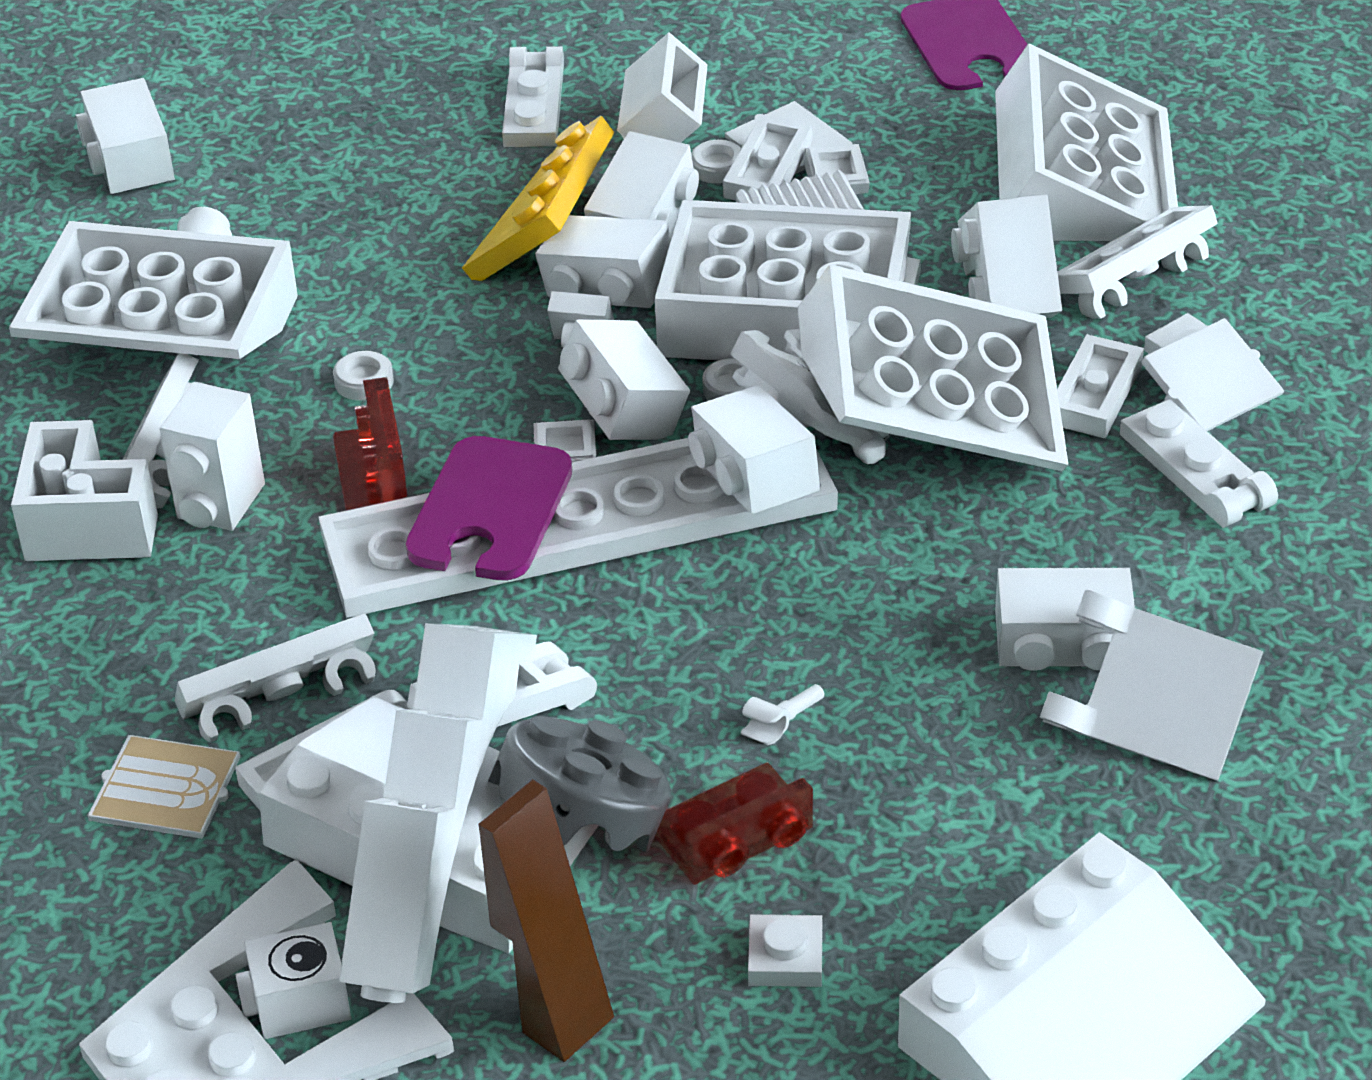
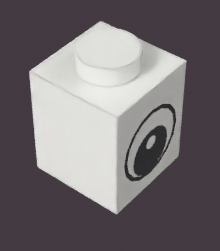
M332 922L244 941L250 971L235 974L243 1015L249 1017L259 1014L264 1039L352 1020L346 984L339 982L341 960Z

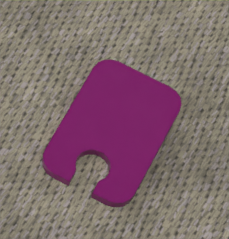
M931 0L908 5L901 12L902 24L937 81L947 89L958 91L983 87V81L978 73L968 68L971 62L979 59H990L999 62L1003 66L1002 74L1005 77L1028 45L998 0Z
M486 436L467 437L457 442L452 448L407 537L406 551L409 560L423 568L446 571L452 559L450 547L453 543L463 537L481 536L491 541L492 546L488 551L481 554L475 566L476 577L508 581L524 575L534 560L572 477V460L569 454L555 447Z

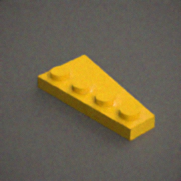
M599 116L586 126H583L580 121L575 122L555 139L557 144L555 150L541 163L537 173L463 265L462 269L471 280H485L561 231L614 134L613 129L602 116Z

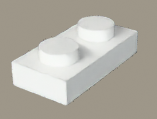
M761 114L723 180V197L736 201V193L740 189L747 192L751 187L758 188L762 184L769 187L773 182L777 185H780L784 180L790 183L804 158L805 148H809L812 143V125Z
M1087 334L1057 388L1063 428L1106 438L1142 368L1141 362L1143 360L1144 348Z

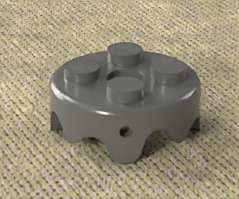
M539 715L533 716L531 719L519 721L508 730L487 781L499 786V796L501 800L506 802L532 779L548 790L564 845L571 840L580 828L589 824H597L605 828V841L614 851H621L627 848L637 839L636 848L648 853L671 796V787L663 771L644 753L626 742V734L616 726L603 721H590L588 725L569 720ZM560 804L567 805L569 811L562 810Z

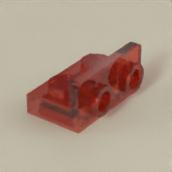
M387 377L363 380L366 405L354 407L357 429L338 431L333 434L345 511L407 498L403 454Z
M766 762L666 809L655 838L694 885L714 875L727 877L741 869L747 859L774 846L778 848L792 846L804 836L807 830L813 828V788L804 778L787 784L775 769Z

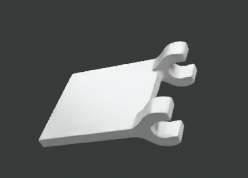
M1085 589L1076 614L1080 617L1079 622L1113 632V636L1088 704L1084 705L1065 696L1048 692L1040 718L1043 719L1044 723L1218 781L1263 651L1133 608L1111 597Z

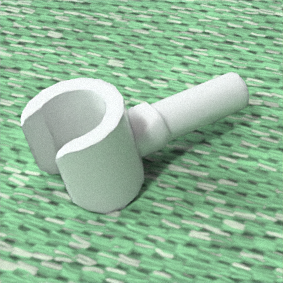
M814 684L788 701H783L778 705L757 697L750 698L743 707L742 714L751 718V720L741 730V735L766 745L775 743L787 730L790 720L795 718L798 713L824 698L823 689L819 685Z

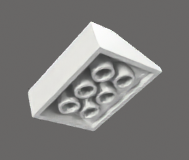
M1028 44L995 91L999 200L1047 194L1053 241H1113L1165 211L1178 207L1167 108L1034 45Z
M682 200L655 295L658 349L664 357L703 360L734 358L730 353L741 332L758 330L770 338L769 345L784 352L787 340L783 336L786 331L799 329L797 307L829 264L902 282L905 281L911 212Z
M69 221L9 326L11 337L241 359L282 331L298 297L290 242Z
M829 264L797 307L802 357L839 423L1063 471L1068 466L1046 316Z
M372 696L298 743L259 791L263 845L353 886L365 801L380 799L384 796L396 710L403 709ZM488 746L475 781L459 835L440 926L503 952L510 953L513 949L512 941L490 927L478 825L504 803L499 796V786L487 782L500 752ZM560 804L562 810L569 811L567 805ZM589 824L580 828L571 840L564 845L570 866L599 825Z
M1099 832L900 994L898 1047L940 1080H1182L1265 1005L1266 1000L1154 869Z

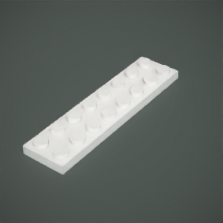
M688 438L572 462V477L530 568L524 575L508 581L476 577L475 566L481 554L488 551L492 546L491 541L481 536H467L455 541L450 547L452 559L446 571L423 568L409 560L406 551V540L429 493L319 516L321 536L346 618L363 613H372L837 510L838 491L817 449L820 491L755 514H751L733 495H726L718 480L706 468H700L696 464L690 451Z

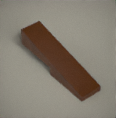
M532 779L478 824L490 927L511 940L513 944L522 1033L565 1062L615 1016L548 790Z

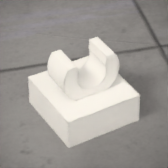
M551 291L547 312L554 339H561V347L568 343L576 320H614L609 296Z

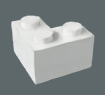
M1048 195L977 202L958 220V228H953L951 232L952 252L955 262H963L966 276L976 275V277L969 278V298L1043 315L1046 318L1062 311Z
M92 420L30 422L11 502L24 560L47 561L151 557L158 512L147 459L101 460Z

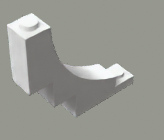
M425 623L413 709L396 710L384 796L380 799L365 801L339 979V982L362 985L360 996L380 1002L403 1003L405 1002L406 993L413 994L430 985L444 900L468 803L494 732L505 711L515 698L519 663L533 662L537 635L469 625Z

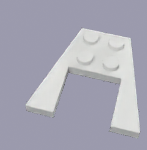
M297 859L290 862L79 1043L83 1059L99 1080H377L397 1073L398 1067L432 1055H435L437 1059L454 1052L450 1034L414 993H407L405 1002L389 1003L286 1064L281 1061L218 982L249 965L244 941L322 924L336 916L334 901Z

